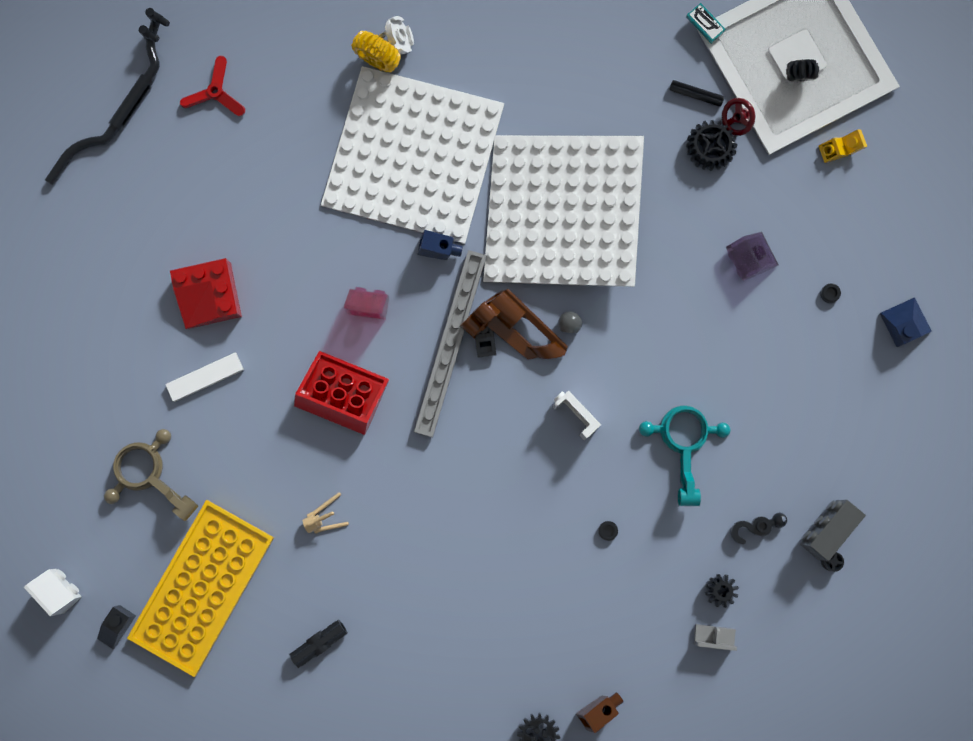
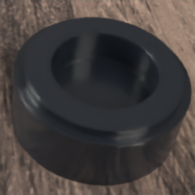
M830 283L821 289L820 296L826 303H834L840 298L841 290L836 284Z
M611 521L601 523L598 528L599 536L607 541L615 539L618 534L617 525Z

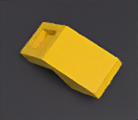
M858 129L842 138H832L818 145L824 163L852 155L866 148L867 144L862 131Z

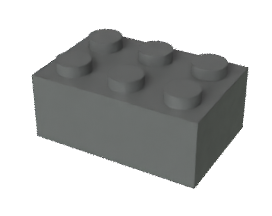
M833 500L826 507L827 512L825 515H821L814 522L815 527L803 535V541L800 545L816 559L829 561L866 516L849 500Z

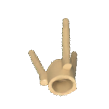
M337 493L316 510L307 514V518L302 520L308 533L314 531L317 534L321 531L349 525L348 522L320 527L323 525L322 520L334 515V512L327 513L321 517L316 515L340 497L341 493Z

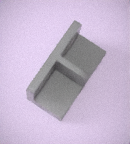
M695 624L693 644L699 647L737 651V647L734 645L736 629Z

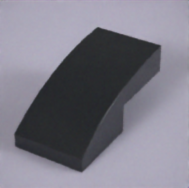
M486 327L475 337L478 358L496 355L494 333L490 328Z

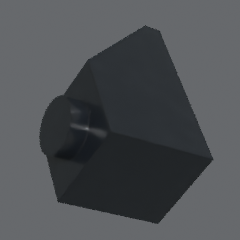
M121 605L112 607L101 624L97 639L110 648L115 649L136 615Z

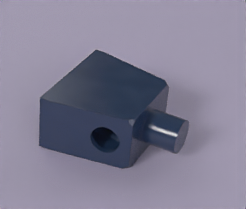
M424 230L420 238L417 255L448 260L450 255L461 257L463 246L453 244L454 238L451 236Z

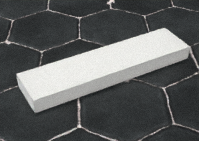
M235 352L165 385L172 401L176 402L242 372L244 368Z

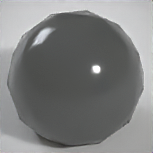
M565 312L558 320V327L561 332L578 333L582 327V319L575 312Z

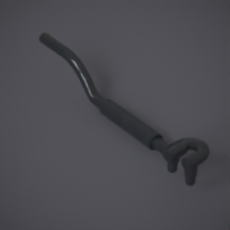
M147 8L145 11L146 16L150 19L149 29L142 25L138 30L146 40V50L150 61L149 68L144 75H140L108 122L110 125L103 135L77 141L63 152L45 178V181L51 185L55 183L65 166L76 153L88 147L109 143L117 131H121L153 84L152 79L160 67L155 42H158L160 39L157 32L160 24L168 27L170 24L168 19L154 11L153 8Z

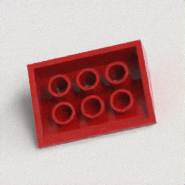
M319 351L295 393L294 407L365 435L389 379Z

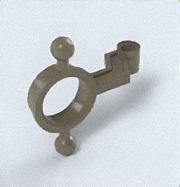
M161 429L156 433V440L151 445L137 442L122 448L116 455L113 464L114 474L119 483L113 489H108L104 493V500L109 504H115L119 501V493L124 488L140 491L154 486L175 506L172 512L183 521H186L197 509L198 505L186 495L182 498L159 479L163 470V462L157 449L162 444H167L171 440V433L166 429ZM132 450H145L153 459V471L145 481L131 483L122 475V459Z

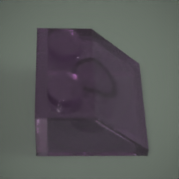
M762 232L743 236L726 246L728 256L733 261L737 274L743 281L779 265Z

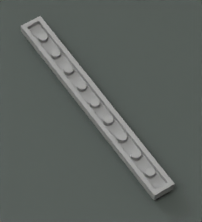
M468 250L414 430L415 433L432 438L434 436L465 331L461 324L469 317L487 257L484 254Z

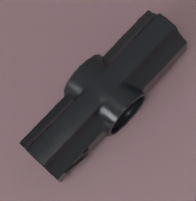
M340 620L333 622L326 629L320 630L307 639L306 643L291 652L289 655L294 665L298 668L303 666L313 657H318L328 650L332 644L348 634L343 623Z

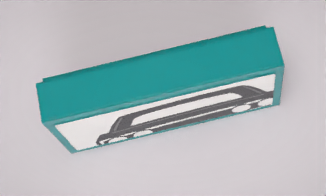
M701 3L686 16L710 43H713L726 30Z

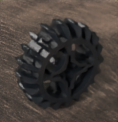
M711 120L709 125L706 121H703L702 126L697 124L696 129H692L691 135L687 137L689 141L686 144V147L689 148L687 155H692L691 161L697 160L696 166L702 164V170H705L707 166H709L710 171L714 169V166L717 170H720L721 165L726 167L728 162L733 160L732 156L736 154L734 149L737 148L738 144L734 143L737 138L736 136H731L733 130H726L728 125L720 126L721 121H718L717 125L714 124V120ZM706 133H714L716 135L708 136ZM721 138L725 143L726 150H724L723 146L720 144ZM697 140L704 149L703 153L698 149ZM716 140V142H715L713 148H710V149L707 151V149L709 148L710 143H713V142ZM709 155H715V156H720V157H718V158H709V157H707V156H709Z

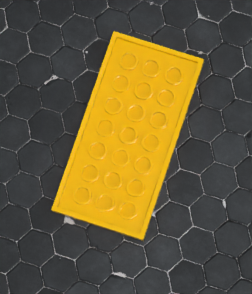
M206 500L127 639L189 675L196 677L275 537Z

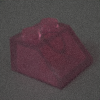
M361 287L349 290L344 304V309L348 315L386 320L389 296L385 294V291L374 290V292H367V289Z

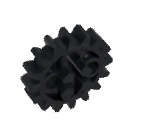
M538 713V716L535 718L533 714H530V720L523 719L525 725L519 724V728L522 730V732H517V736L522 737L519 741H535V734H527L526 730L532 728L534 733L538 734L541 723L547 725L542 730L544 738L550 737L551 741L560 739V735L555 733L559 731V727H553L555 720L553 719L549 722V715L542 718L541 713ZM538 738V741H544L543 738Z

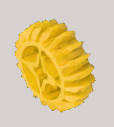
M358 32L351 44L352 50L359 58L380 71L392 72L399 65L401 55L398 50L372 32Z

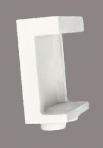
M562 391L554 399L555 404L553 408L555 410L562 403H565L587 427L579 435L584 441L601 426L570 391L566 393Z

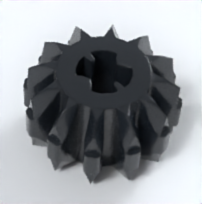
M814 59L796 60L787 64V80L791 82H803L818 78V61Z
M716 574V580L712 577L709 578L712 585L705 584L706 588H710V591H706L705 595H712L708 601L710 603L715 601L716 607H719L722 603V606L726 608L727 601L730 604H734L732 596L738 598V594L733 593V591L738 590L739 587L732 586L735 580L730 579L728 581L729 576L726 574L723 578L720 574ZM720 586L726 589L723 595L718 593V590L721 589Z

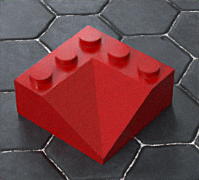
M226 258L170 270L173 290L185 329L242 317L231 262Z

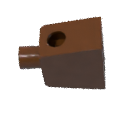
M617 692L609 698L602 695L577 712L576 715L587 731L596 733L619 714L616 708L624 701Z

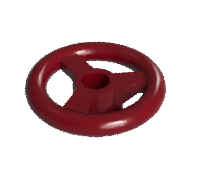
M734 98L728 101L722 110L721 116L723 126L728 125L726 130H733L732 135L735 136L747 134L753 128L756 118L752 104L743 98ZM735 104V113L733 117L727 120L728 110ZM736 122L746 127L742 130H735L730 125Z

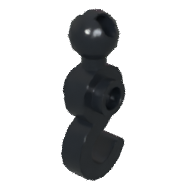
M779 512L774 514L772 519L756 517L752 523L738 521L731 527V537L735 542L745 544L746 540L738 535L739 528L745 527L755 535L766 536L771 532L773 526L783 528L787 524V517Z

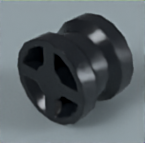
M836 552L829 561L821 560V565L825 570L837 572L843 568L844 558L840 553Z

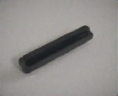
M673 80L670 85V91L719 107L724 101V96L676 80Z

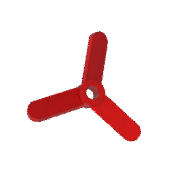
M224 56L216 58L212 81L207 89L180 100V105L183 108H189L213 99L219 101L237 116L245 114V107L222 89L227 64Z

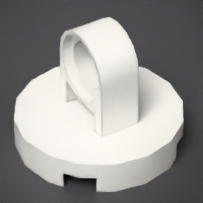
M395 16L387 20L386 31L380 33L379 37L384 39L387 36L389 43L403 55L412 51L410 48L414 45L413 34L409 25L405 26L402 22L404 19Z

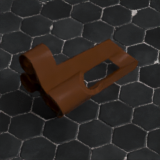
M509 289L500 291L484 301L461 324V327L474 339L486 327L490 328L528 360L538 357L541 359L562 357L566 354L568 348ZM522 317L528 319L551 343L544 346H532L513 326Z

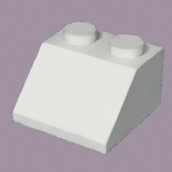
M49 569L24 586L26 591L49 616L64 614L81 598V595L78 593L79 589L74 584H70L65 579L66 575L59 569Z

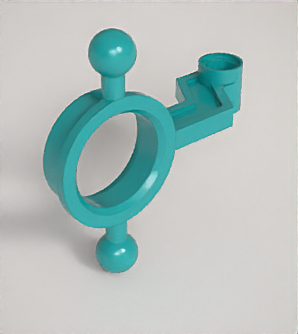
M678 406L665 414L661 425H653L648 421L642 422L639 426V432L645 437L651 436L653 433H660L665 445L672 451L680 453V482L682 488L678 489V505L700 506V489H695V481L691 473V453L704 445L708 434H716L718 437L725 438L730 434L731 429L727 423L723 422L717 424V426H708L706 418L699 410L691 406ZM682 412L694 415L701 425L700 438L695 444L688 447L675 443L669 433L671 420L675 415Z

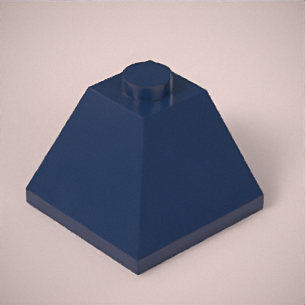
M915 297L880 313L896 347L932 332Z

